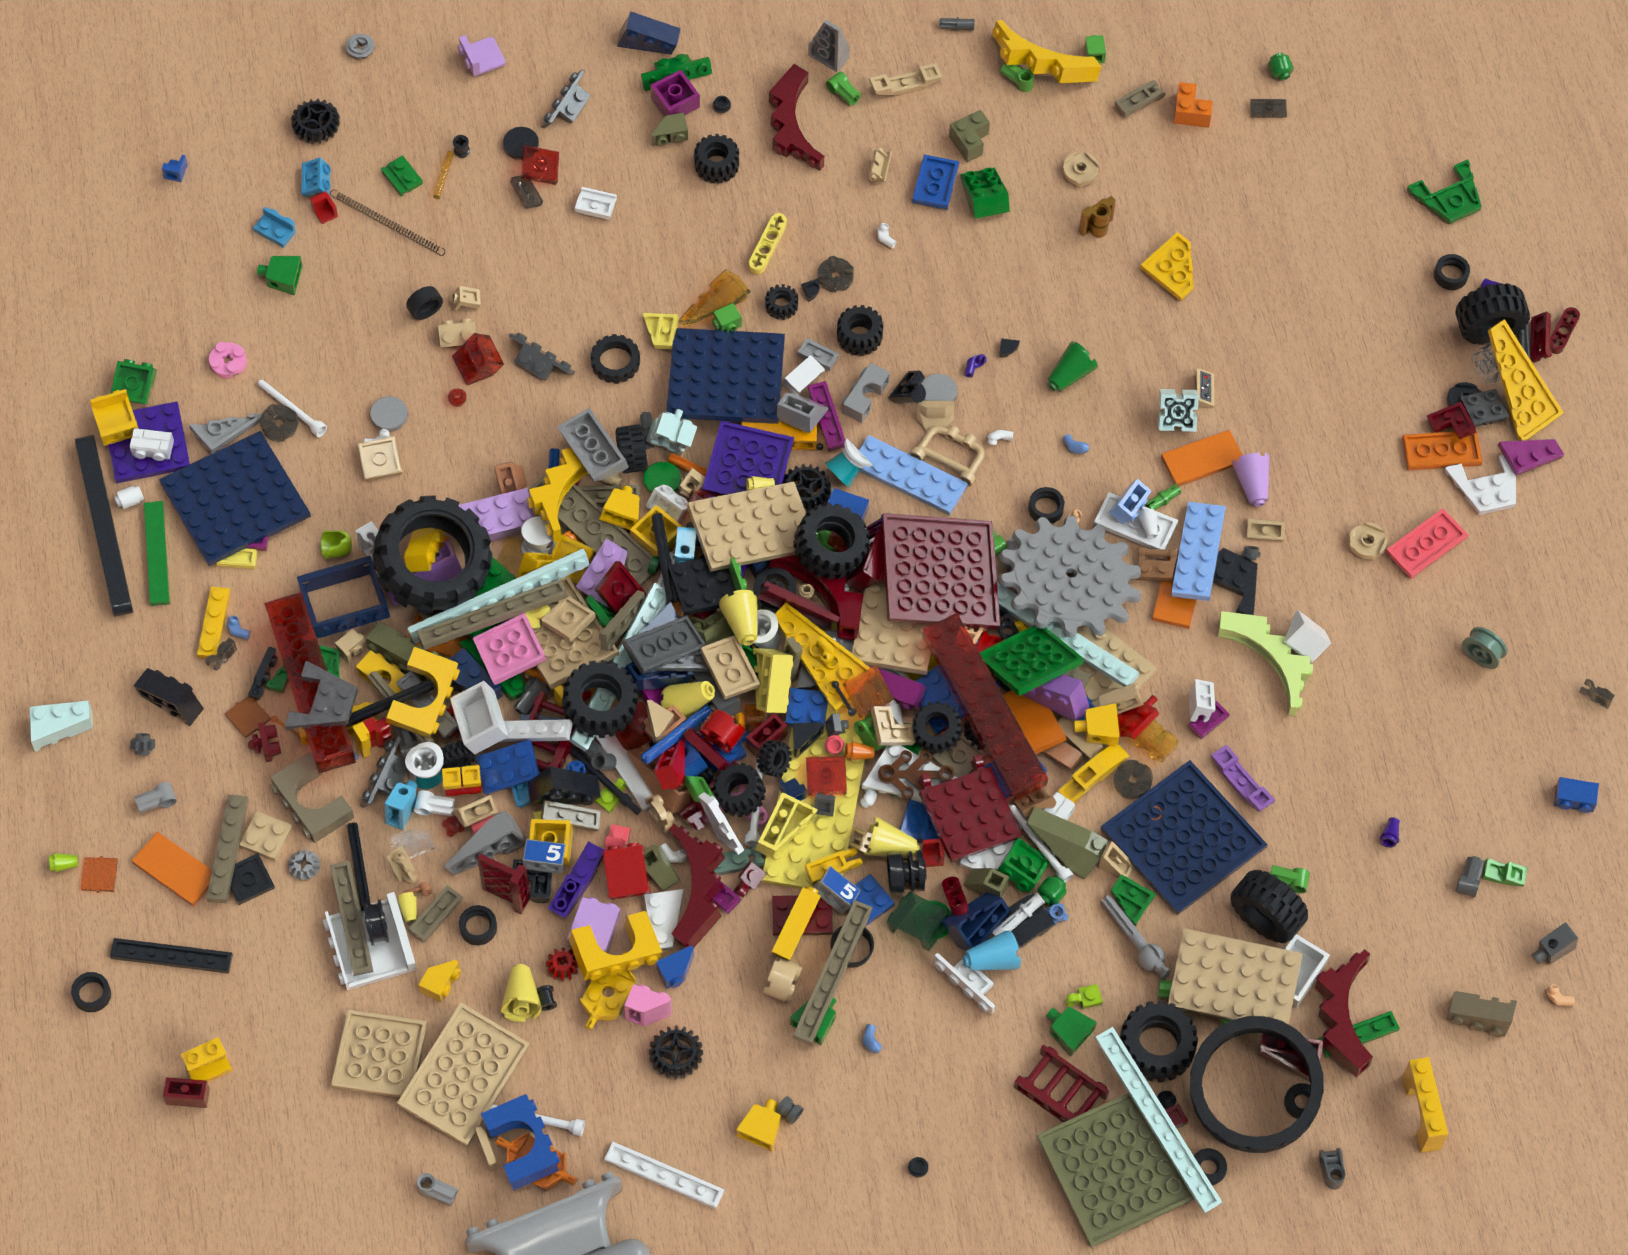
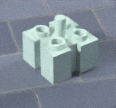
M1175 389L1159 390L1160 409H1163V411L1158 410L1157 426L1159 430L1174 431V426H1178L1181 428V431H1197L1196 412H1193V410H1198L1199 394L1197 390H1182V394H1176Z
M676 409L675 414L663 412L658 418L653 420L646 441L659 447L663 446L667 448L666 450L681 455L691 447L697 426L686 419L680 421L683 413L680 409Z

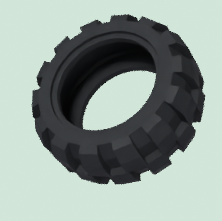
M435 495L420 496L419 500L414 502L409 499L399 504L393 513H388L380 525L374 542L373 567L378 572V581L384 591H390L395 596L394 601L405 608L411 605L418 608L417 612L432 614L433 610L443 612L474 598L481 586L484 585L491 567L492 552L489 546L491 540L487 529L481 527L478 523L480 518L470 508L466 511L460 508V502L448 497H446L445 501L436 500ZM422 528H435L445 531L460 544L465 556V568L458 575L446 581L432 582L423 580L411 573L404 565L399 552L400 541L409 533Z

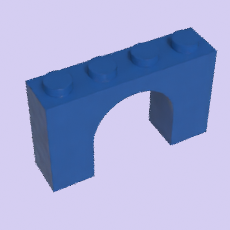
M527 1094L481 1113L491 1138L517 1128L529 1130L535 1135L534 1146L527 1155L503 1165L513 1190L559 1171L557 1163L560 1162L556 1151L551 1152L549 1147L553 1145L548 1133L544 1135L542 1129L545 1126L541 1116L536 1117L534 1112L538 1109L534 1100L528 1099Z

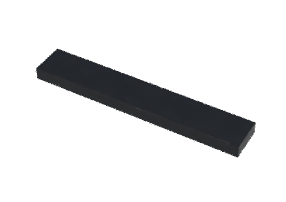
M114 938L110 958L229 974L233 953Z

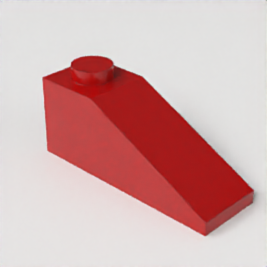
M684 737L664 751L655 766L654 772L663 790L678 788L684 779Z

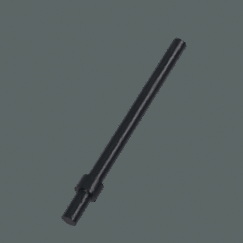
M572 745L569 753L577 761L582 762L592 775H597L598 780L619 799V803L624 807H628L635 815L640 814L641 809L632 801L633 799L627 793H623L600 770L594 769L591 762Z

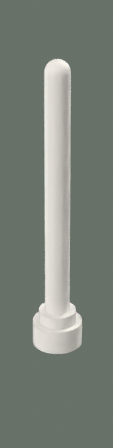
M264 380L258 381V385L309 425L311 432L319 438L325 434L327 425L322 421H314Z
M756 763L755 769L757 770L758 774L762 779L763 773H761L760 769H758L757 767L759 763ZM759 806L756 807V812L751 811L750 831L745 835V845L750 847L757 845L761 837L758 832Z
M1010 805L1009 807L1014 818L1056 870L1055 874L1057 877L1061 878L1064 882L1071 879L1074 875L1069 868L1066 869L1065 866L1062 867L1045 843L1026 825L1027 820L1017 807Z
M492 1105L490 1109L497 1107L498 1105ZM535 1114L536 1117L541 1116L545 1125L568 1129L569 1132L576 1136H582L585 1120L576 1119L570 1122Z

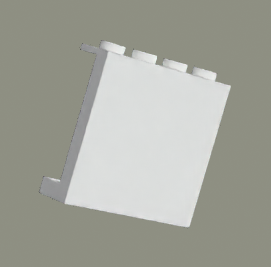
M394 892L387 894L388 899L381 901L386 918L385 922L388 927L389 943H386L384 940L375 942V946H371L365 922V912L361 911L374 971L371 973L353 975L341 914L337 913L329 916L328 911L325 912L326 919L323 920L325 930H330L332 937H328L331 949L335 948L336 955H333L336 967L340 966L342 971L338 973L341 985L345 984L347 990L417 970Z

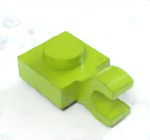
M619 778L615 785L622 792L626 789V782ZM606 787L600 793L601 797L595 800V803L609 814L619 804V799Z
M1097 984L1078 988V994H1068L1067 999H1065L1068 1007L1081 1004L1083 1009L1100 1006L1103 1003Z

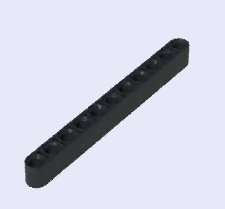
M94 435L76 438V448L114 617L133 613V608Z

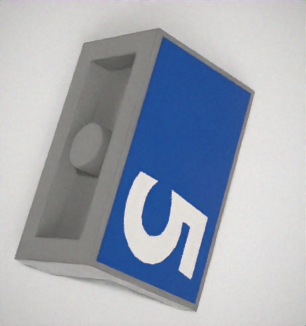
M526 839L523 866L527 870L562 874L566 844Z
M831 866L828 867L823 877L812 887L819 891L818 895L821 896L820 898L840 914H843L852 906L861 891Z

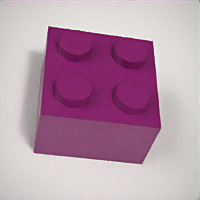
M682 70L650 85L651 98L664 116L683 112L686 115L700 107V95Z

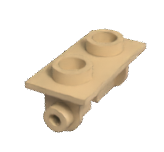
M880 147L874 150L872 159L874 163L871 164L868 173L869 180L872 181L871 186L885 182L892 151L885 153Z
M400 845L388 854L386 858L399 882L405 880L408 883H414L416 881L415 869L403 846Z

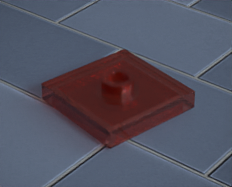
M524 145L521 178L556 185L558 182L559 152Z
M845 756L806 757L808 796H816V793H823L825 795L847 794Z

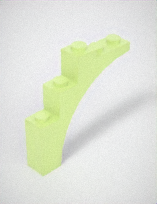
M1221 611L1218 637L1234 640L1248 646L1271 664L1284 685L1288 700V715L1296 716L1297 710L1302 708L1303 698L1299 697V693L1303 692L1304 682H1307L1308 675L1312 676L1313 664H1310V657L1292 655L1291 648L1283 643L1286 636L1270 635V624H1267V617Z

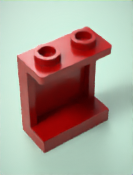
M639 842L629 843L624 848H620L618 845L610 846L608 850L603 851L609 898L612 900L651 894L645 864V847L639 845Z

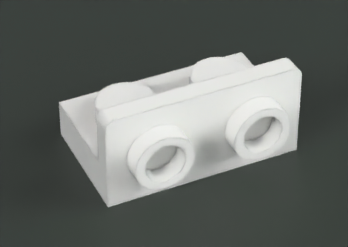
M661 485L654 488L646 507L651 510L657 505L676 522L680 523L685 511L688 510V502L684 497L675 493L671 487Z

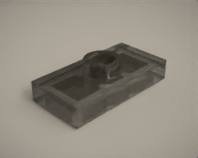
M1250 99L1251 117L1286 118V99Z

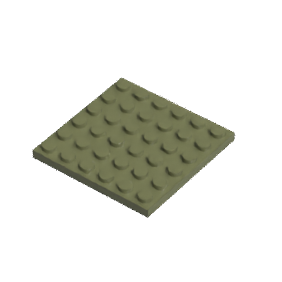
M1129 1093L1036 1136L1090 1248L1195 1200Z

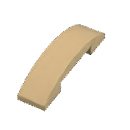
M934 63L920 66L919 71L889 78L884 74L871 77L869 81L875 94L898 95L932 85L941 80L942 75L937 64Z

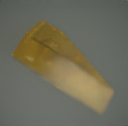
M725 269L709 284L710 290L699 296V302L691 305L682 315L679 323L688 327L714 315V311L732 303L736 305L743 302L751 291L738 275Z

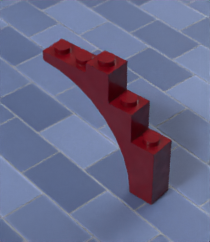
M793 64L769 91V103L777 108L771 114V126L774 130L779 131L772 139V149L777 154L783 155L786 158L792 153L795 158L801 159L810 167L821 171L824 167L825 156L814 149L805 139L799 128L795 113L800 94L808 84L809 72Z
M796 555L770 560L769 568L785 569L792 576L813 586L829 604L833 614L840 617L839 621L836 622L837 638L857 639L863 594L844 591L846 575L840 579H837L836 576L834 579H827V576L818 577L816 576L817 573L809 572L806 565L802 566L799 562L801 558H797Z
M673 823L669 830L686 851L691 866L692 885L687 908L681 921L671 934L685 948L691 945L694 948L722 917L718 911L720 907L712 900L724 887L720 882L721 877L714 870L726 857L721 852L723 848L716 842L712 844L706 839L703 843L696 836L691 838L689 836L690 832L681 825L679 828Z
M1365 949L1361 953H1355L1347 965L1342 964L1336 971L1332 968L1326 972L1322 971L1316 977L1317 982L1315 985V989L1326 998L1319 1006L1320 1011L1318 1015L1329 1026L1322 1035L1323 1047L1356 1078L1371 1065L1373 1056L1362 1045L1354 1031L1348 1007L1350 987L1358 973L1368 964L1370 953Z

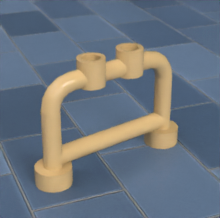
M953 425L949 429L941 426L930 428L918 447H913L909 455L921 461L926 455L961 472L959 479L968 483L967 486H971L975 481L974 473L985 456L982 446L975 442L976 437L970 433L966 434L965 437L959 435L960 430ZM940 433L949 441L955 440L961 443L964 448L975 450L977 456L968 468L927 448L932 437Z

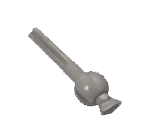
M1107 895L1101 903L1139 950L1138 962L1140 966L1148 971L1155 970L1156 973H1159L1160 979L1165 980L1170 975V971L1163 964L1165 962L1163 949L1157 944H1148L1114 899Z

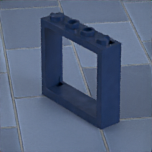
M371 556L297 576L300 592L316 639L390 618L388 605L378 581L376 570H374ZM370 574L380 605L317 623L308 592Z

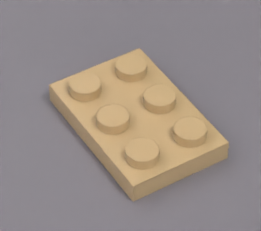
M735 635L701 647L700 652L724 700L760 686V682Z

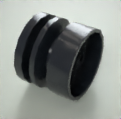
M916 850L914 860L912 851H908L907 860H903L901 852L887 853L890 894L904 893L905 884H909L910 891L915 892V883L918 884L919 891H925L927 874L922 851Z

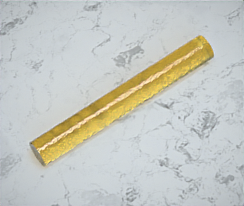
M447 151L433 195L435 199L441 198L454 156L452 151Z

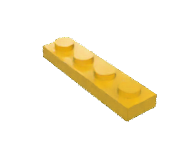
M211 586L197 652L198 658L214 660L218 658L231 593L230 588Z

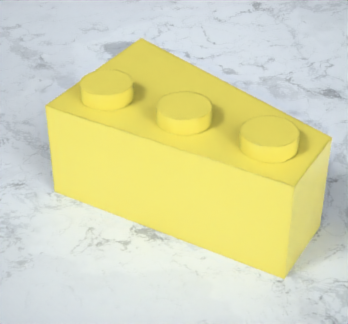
M753 648V654H757V666H754V672L758 673V680L760 682V686L755 689L756 709L767 713H786L789 704L788 694L789 687L791 686L790 677L793 667V655L775 649Z

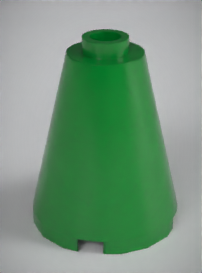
M1071 341L1047 378L1049 381L1048 386L1053 391L1058 390L1061 392L1096 370L1098 364L1095 359L1090 360V353L1082 345Z

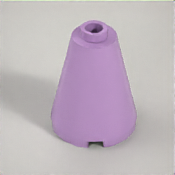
M1260 453L1246 454L1240 456L1239 461L1236 462L1235 459L1232 461L1233 468L1249 503L1254 504V507L1263 506L1268 501L1270 457L1267 453H1264L1265 456H1260Z

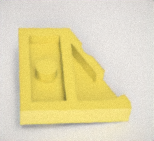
M643 313L655 349L672 350L679 322L678 314Z

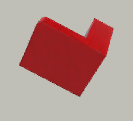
M326 191L310 199L312 210L322 224L338 217L337 207Z
M940 839L923 840L922 856L926 867L944 866V848Z

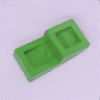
M1487 858L1484 861L1482 879L1523 887L1527 867L1512 862L1504 864Z

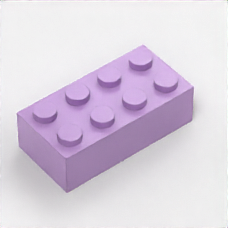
M527 488L459 505L465 511L470 508L480 518L478 523L481 527L487 529L491 541L522 534V526L525 521L535 517L532 508L529 509L526 498L529 497Z

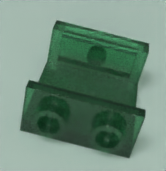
M909 891L900 900L896 910L890 913L887 923L891 932L894 933L899 929L919 939L922 948L930 951L945 931L941 921L948 917L949 913L947 910Z

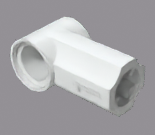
M421 790L417 793L414 812L424 816L431 815V813L452 816L455 799L435 796L432 792Z

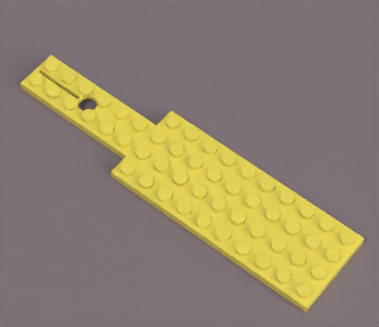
M832 623L831 631L837 630L836 623ZM854 694V696L848 701V703L850 704L851 708H854V709H855V707H856V695H855V694ZM829 703L827 706L826 720L830 717L831 714H835L834 710L832 709ZM846 705L836 713L840 715V721L847 720L849 728L845 729V733L839 735L844 741V749L836 755L828 753L825 749V741L828 738L825 724L823 734L796 759L794 757L792 727L788 744L790 747L788 751L792 753L789 757L792 760L788 762V764H791L790 767H786L788 771L786 773L783 772L784 775L782 776L777 803L782 792L812 807L815 805L816 793L831 794L836 796L833 816L816 814L773 858L766 856L763 870L766 875L762 879V883L802 889L803 887L807 889L808 886L813 887L805 870V865L836 852L848 850L865 759L850 761L845 758L846 743H851V741L865 745L855 732L854 723L863 720L866 715L856 713L854 716H849Z

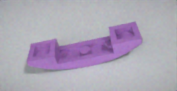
M1227 745L1211 754L1213 761L1225 779L1251 807L1260 812L1275 802V799L1263 786L1260 787L1238 762L1239 758Z

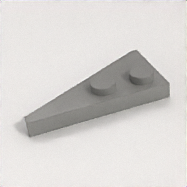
M262 413L249 414L245 418L237 419V417H230L219 421H208V424L196 425L193 423L189 426L190 430L211 453H214L263 421L264 415Z

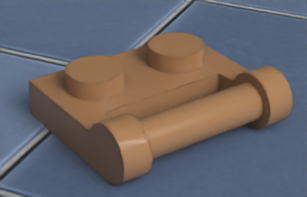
M1140 547L1137 566L1141 569V575L1137 580L1174 581L1179 554L1178 548L1164 550ZM1147 556L1171 557L1170 561L1146 560Z
M1036 785L1011 797L1013 805L1017 807L1024 817H1029L1034 806L1039 809L1046 807L1051 809L1056 805L1055 798L1049 796L1042 785Z

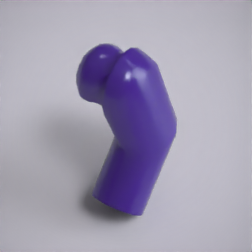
M980 354L969 358L964 375L969 378L973 377L975 369L986 363V356Z

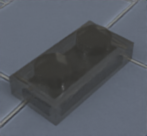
M528 174L511 177L510 183L525 209L542 205L543 200Z

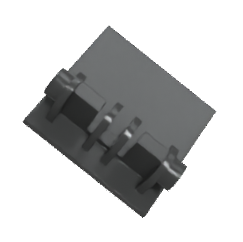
M1496 389L1461 397L1475 428L1481 426L1482 423L1484 425H1487L1488 422L1493 424V422H1502L1503 419L1509 417Z

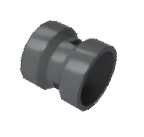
M786 1096L779 1103L775 1112L786 1117V1121L793 1124L800 1117L804 1108L800 1105H794L793 1100Z

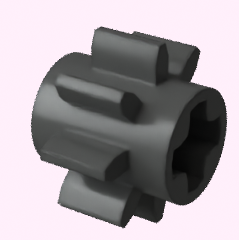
M137 733L135 738L130 740V749H134L136 755H149L150 751L155 749V739H151L148 733Z

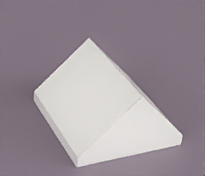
M1297 610L1283 643L1300 656L1310 657V663H1313L1331 644V641L1324 629Z

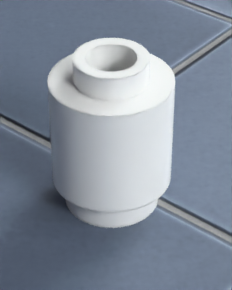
M131 486L116 492L117 496L114 497L117 506H122L123 510L137 505L140 501L144 500L139 486Z

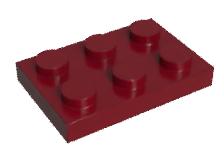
M621 561L614 562L594 589L615 615L637 590L644 592L645 597L647 595Z
M799 895L772 896L773 936L780 935ZM822 898L819 899L803 935H833L832 907Z

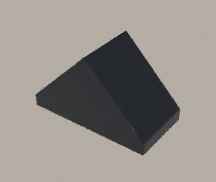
M821 722L793 723L794 757L796 759L823 734L824 725Z

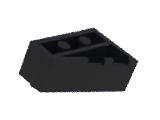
M147 668L133 685L141 697L159 708L164 706L170 709V714L174 717L177 715L183 717L185 724L191 726L204 710L189 684L185 682L182 684L172 676H165L159 670L153 671Z
M550 766L527 782L530 804H542L546 800L562 804L591 805L601 797L597 775Z

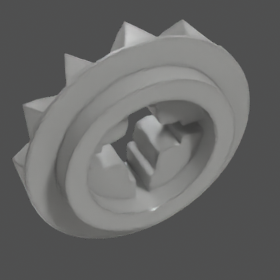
M356 34L348 39L346 49L352 58L357 57L360 60L361 57L367 58L369 54H372L375 45L370 36ZM357 43H359V45H361L364 49L361 50L360 48H358Z
M308 849L305 851L298 850L297 853L292 854L288 861V868L293 877L307 880L318 873L320 861L315 852H311ZM306 858L307 864L309 865H305L302 871L301 865L299 863H302L303 860Z

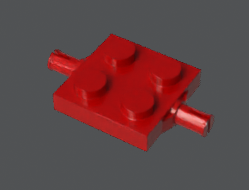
M1151 695L1146 702H1143L1142 706L1117 714L1119 738L1129 737L1135 739L1159 715L1157 708L1152 707L1158 701L1154 695Z

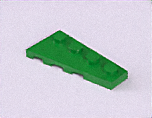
M471 638L461 641L459 646L464 648L487 671L475 642ZM520 673L498 683L501 686L502 692L510 700L521 697L525 691L524 687L526 684Z

